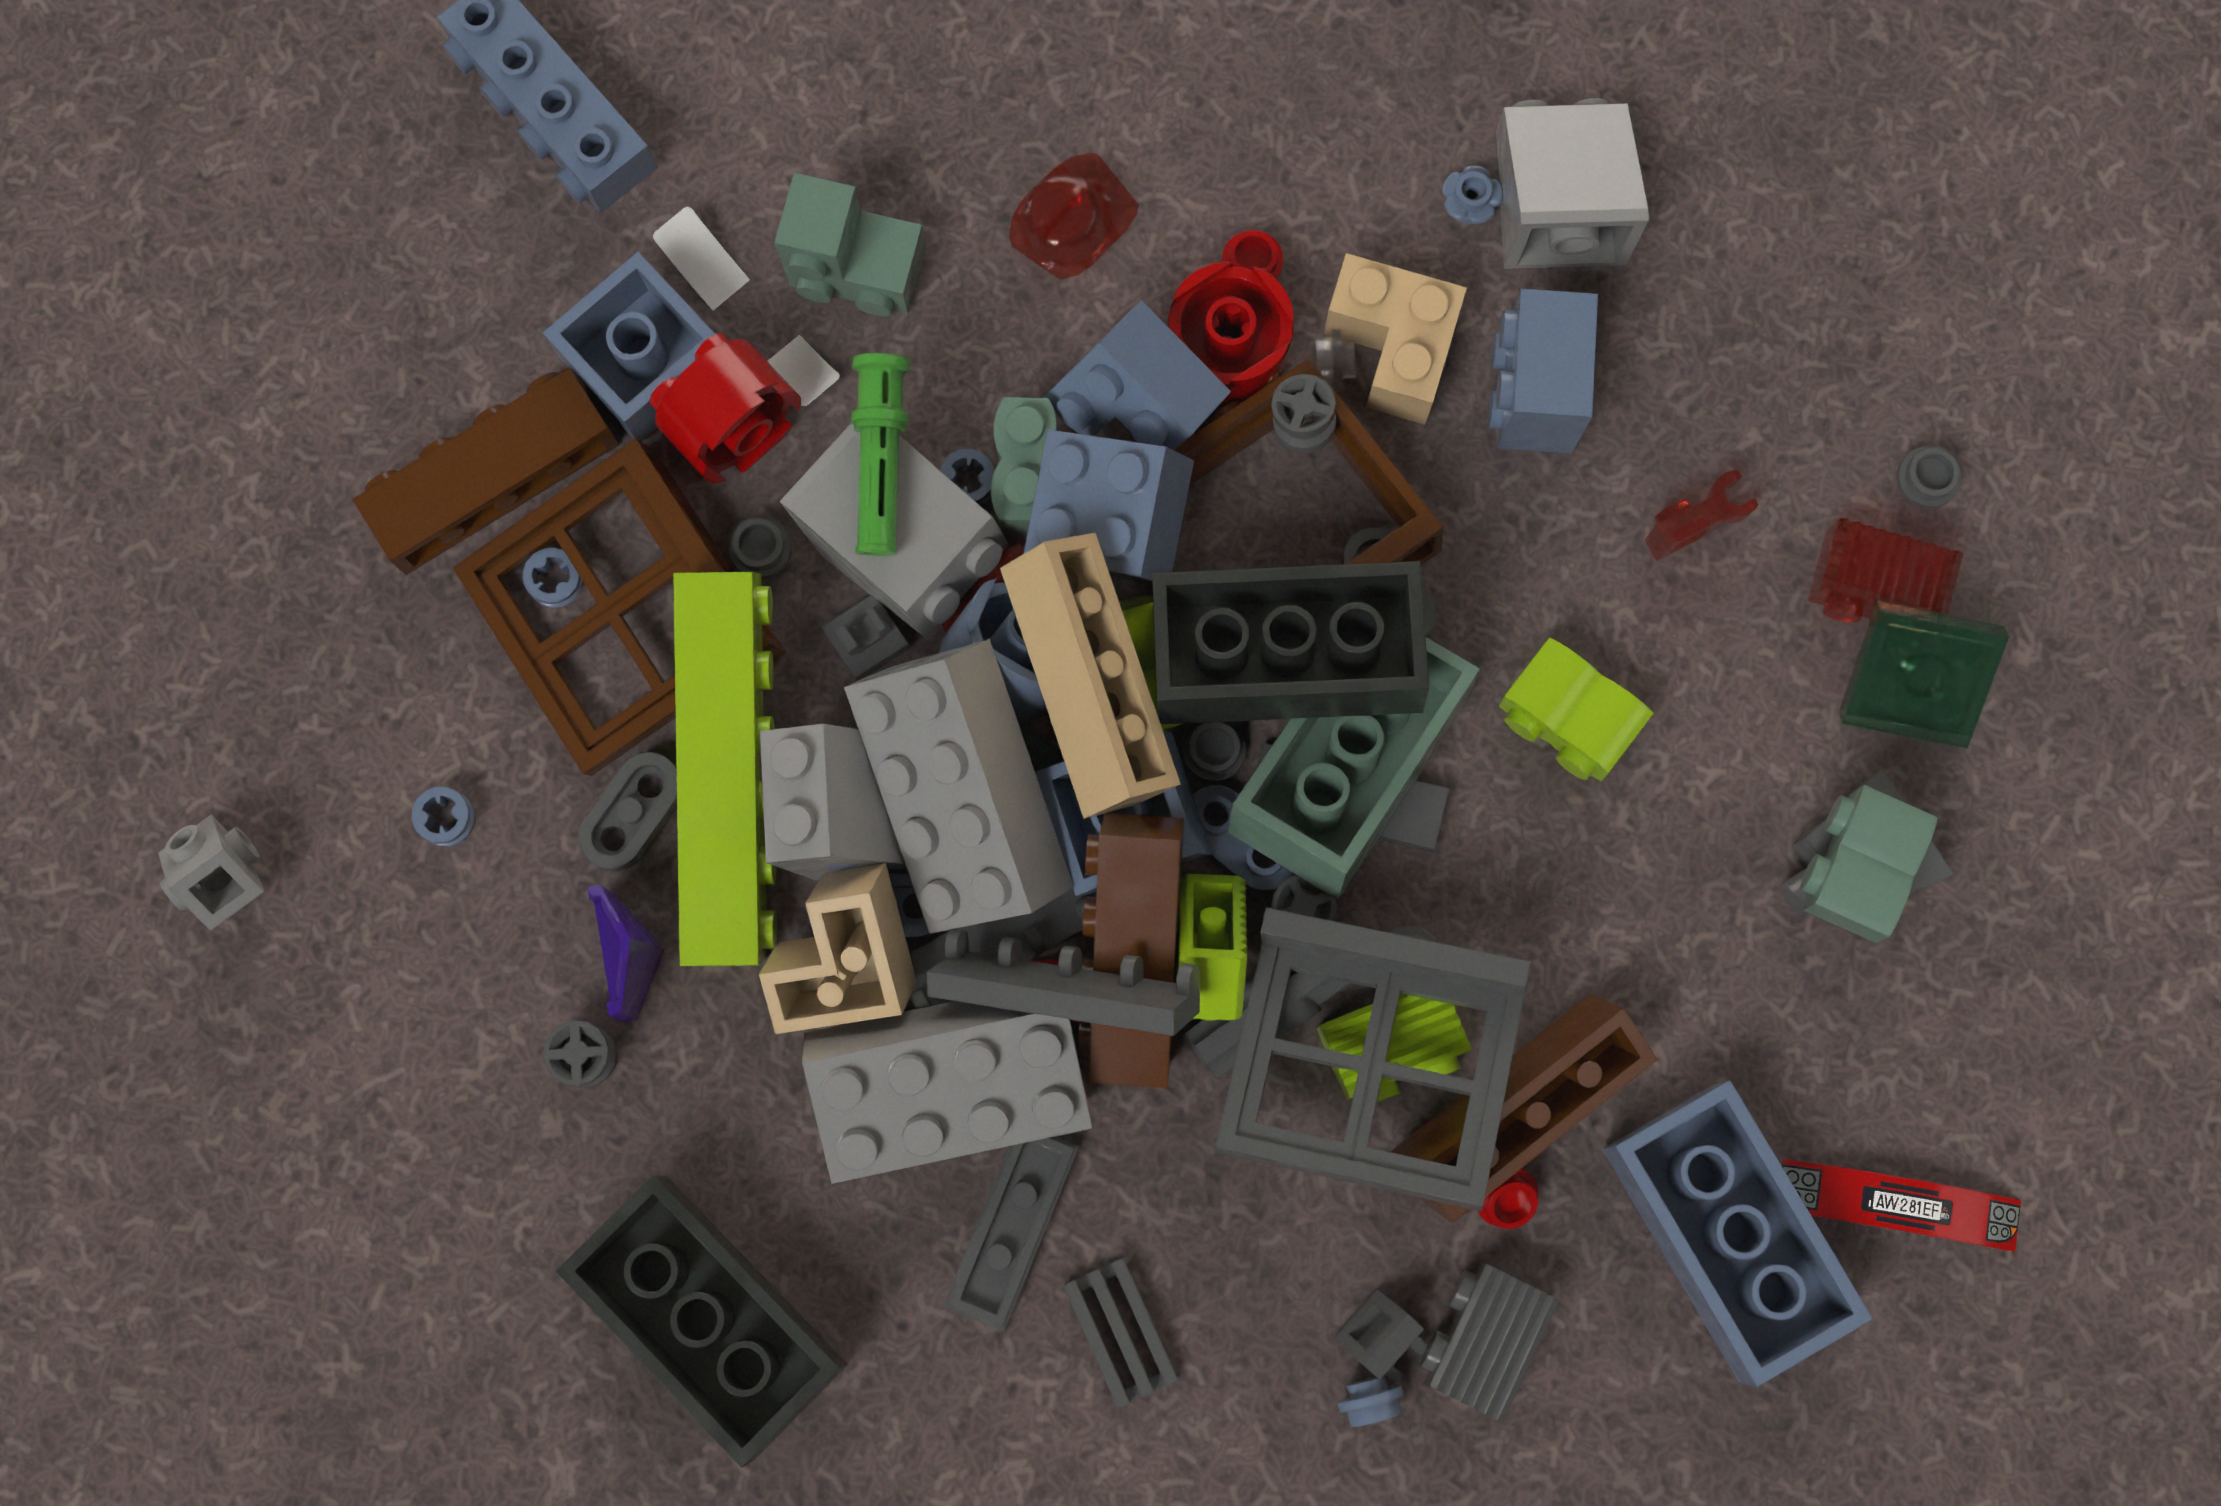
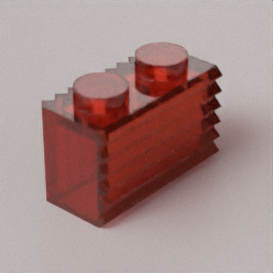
M1839 518L1825 533L1808 601L1823 605V614L1834 620L1857 623L1864 617L1885 623L1884 630L1891 636L1905 640H1921L1924 635L1931 636L1946 624L1963 553L1959 550H1950L1948 547L1937 546L1935 543H1925L1922 539L1901 536L1897 532L1876 529L1872 525L1851 522L1848 518Z

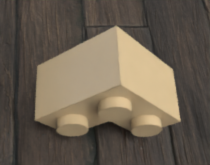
M1346 253L1329 307L1324 334L1382 351L1366 408L1426 424L1467 287Z
M886 863L823 873L805 903L814 937L777 943L759 973L775 1034L902 1015L917 983Z

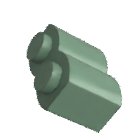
M1004 397L995 415L994 439L999 463L992 479L991 497L996 524L1005 538L1027 539L1048 430L1057 431L1056 416L1049 398Z
M1866 785L1851 793L1849 798L1840 795L1834 803L1824 827V831L1833 834L1825 857L1816 854L1812 858L1801 881L1800 890L1808 893L1803 911L1874 943H1879L1889 938L1903 912L1914 877L1932 840L1938 817Z

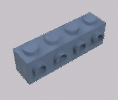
M458 0L437 16L449 38L442 44L446 53L465 75L473 68L486 82L479 89L502 117H505L512 111L524 126L517 132L539 160H543L550 154L562 169L555 175L578 204L588 198L600 213H603L658 169L648 145L519 0Z

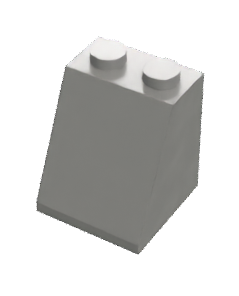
M1588 98L1580 100L1573 105L1548 106L1546 102L1541 100H1526L1518 102L1512 107H1504L1496 129L1499 183L1503 191L1500 208L1504 269L1627 265L1649 222L1648 205L1628 103L1609 104L1605 99Z
M850 424L780 500V503L822 557L926 638L938 624L946 622L955 613L960 599L980 577L988 575L997 566L1002 552L1009 543L993 517L899 435L896 547H898V552L894 556H865L856 554L860 432L855 431L854 425Z
M816 724L760 731L766 863L819 881L823 873L886 863L888 873L908 872L859 729Z

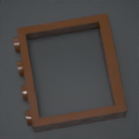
M1309 358L1281 377L1277 373L1263 389L1242 403L1240 401H1233L1223 406L1212 417L1209 425L1190 436L1174 450L1194 460L1189 486L1274 430L1271 408L1273 393L1284 380L1299 374L1315 375L1325 380L1331 387ZM1332 388L1336 400V429L1331 442L1399 526L1398 529L1344 565L1420 561L1421 566L1442 552L1443 526Z

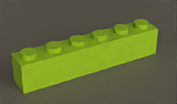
M754 572L673 573L680 966L759 965L767 959V949L775 948L778 937L776 910H766V884H775L777 866L766 863L760 731L775 729L773 716H763V690H772L774 682L772 652L762 651V625H771L773 618L772 590L770 586H761V574Z

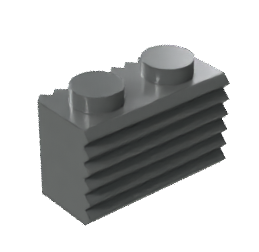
M1479 1263L1474 1274L1465 1269L1459 1277L1448 1302V1306L1457 1310L1446 1334L1438 1330L1434 1332L1422 1356L1420 1367L1429 1371L1424 1384L1503 1424L1559 1300L1488 1264Z

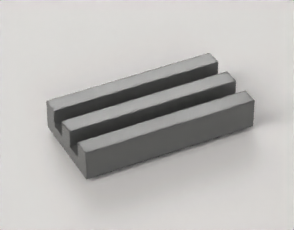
M1124 1258L1118 1259L1063 1285L1118 1409L1140 1397L1147 1396L1155 1390L1178 1381ZM1116 1275L1160 1371L1159 1374L1148 1378L1105 1282V1280ZM1092 1286L1136 1382L1135 1385L1124 1389L1081 1293V1291Z

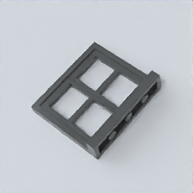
M1266 908L1260 932L1262 940L1261 951L1217 1137L1216 1152L1482 1211L1531 962ZM1291 971L1376 988L1362 1057L1276 1038ZM1400 993L1487 1011L1473 1080L1386 1062ZM1272 1054L1358 1072L1344 1142L1257 1123ZM1382 1077L1470 1096L1456 1167L1368 1148Z

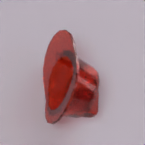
M1086 153L1071 156L1057 165L1021 201L1011 219L1009 232L1011 246L1059 280L1078 276L1091 267L1127 231L1137 216L1139 204L1098 154Z

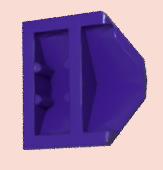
M602 885L587 887L589 900L594 902L610 1001L606 1003L608 1016L624 1023L636 1021L664 949L617 895Z

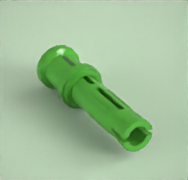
M865 353L853 356L852 369L859 372L858 409L851 412V424L854 425L855 431L860 432L858 536L855 551L859 555L894 556L898 552V547H896L899 434L904 433L906 427L909 426V414L903 411L904 374L910 371L911 360L901 355Z

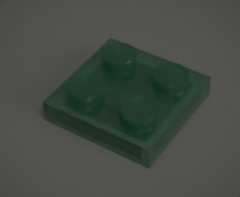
M1877 601L1840 707L1839 715L1842 724L1968 749L2009 639L2005 626Z

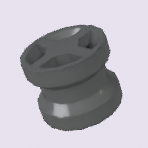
M1308 374L1291 376L1279 384L1273 393L1271 404L1273 428L1276 438L1285 448L1293 452L1307 454L1319 451L1330 442L1335 434L1336 400L1332 388L1325 380ZM1312 415L1315 417V419L1311 420L1310 422H1306L1303 425L1304 419L1309 418Z
M1298 875L1290 876L1280 883L1270 904L1271 909L1333 921L1335 918L1337 906L1334 897Z
M573 1020L562 1023L550 1033L544 1045L543 1058L546 1069L556 1080L573 1087L590 1088L601 1084L611 1075L616 1066L617 1050L615 1041L607 1031L586 1021ZM596 1057L592 1058L587 1065H585V1071L583 1072V1065L588 1062L589 1058Z

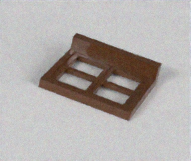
M636 438L453 567L577 766L584 775L593 776L676 718L675 675L664 681L623 616L672 583L673 573L734 572L656 451ZM624 492L665 556L609 595L572 538L569 530ZM557 540L597 604L542 642L502 577L524 563L534 553ZM611 625L651 686L652 691L597 729L556 663ZM762 625V651H771L773 660L786 653V650L769 625Z

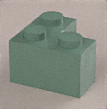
M799 173L793 174L774 242L789 285L796 288L795 292L798 295L814 302L828 303L831 302L832 296L855 301V306L859 310L875 316H890L892 310L908 314L926 249L922 225L862 211L855 186Z

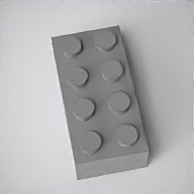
M990 639L892 666L844 687L930 934L1030 914L1074 888Z
M953 1001L906 1011L898 1016L853 1022L804 1033L802 1064L831 1184L1092 1129L1070 1019Z

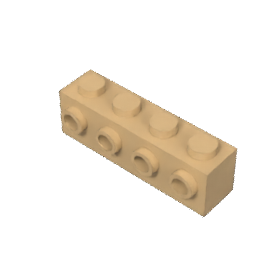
M1096 533L1044 541L1001 567L1000 570L1083 818L1134 806L1181 785Z

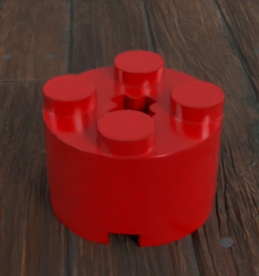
M1216 262L1196 270L1181 283L1170 307L1167 326L1231 391L1217 406L1223 407L1233 401H1240L1242 403L1263 389L1277 373L1280 377L1282 376L1289 359L1293 337V307L1283 286L1267 271L1252 266V269L1232 265V262ZM1223 329L1230 336L1238 332L1241 333L1240 337L1232 339L1230 336L1221 337L1218 334Z
M718 333L709 337L699 346L695 353V361L678 377H671L657 386L650 396L649 403L656 410L655 424L658 429L708 482L716 484L727 481L720 472L735 466L741 473H744L782 441L792 426L785 415L791 405L798 411L800 410L801 397L749 341L744 339L729 341L724 334Z

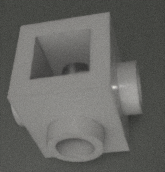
M212 814L196 826L188 825L178 830L168 840L165 848L158 852L165 878L160 881V886L164 893L179 910L185 912L189 909L210 931L264 892L254 861L260 857L257 849L238 827H234L228 832Z

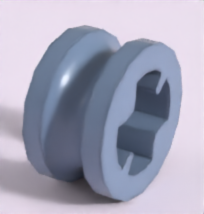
M959 449L949 454L942 462L940 471L955 484L958 482L955 473L958 468L967 466L968 471L972 472L973 466L982 470L978 476L979 490L968 493L967 487L964 486L963 491L980 506L985 505L992 498L991 485L994 467L990 459L982 452L974 449Z
M545 548L534 553L526 562L523 570V582L527 591L542 606L550 608L564 607L574 601L583 585V580L565 552L561 549ZM551 563H560L559 567L564 574L570 572L569 581L558 583L556 593H546L547 588L543 582L537 583L538 574L548 573Z
M434 787L426 790L417 798L412 808L411 820L414 829L423 839L437 846L451 847L461 843L470 835L475 825V812L470 801L458 791L449 787ZM447 801H454L456 804L451 813L458 819L456 825L451 830L440 826V833H434L431 829L434 827L436 820L429 814L431 809L437 803L446 808Z

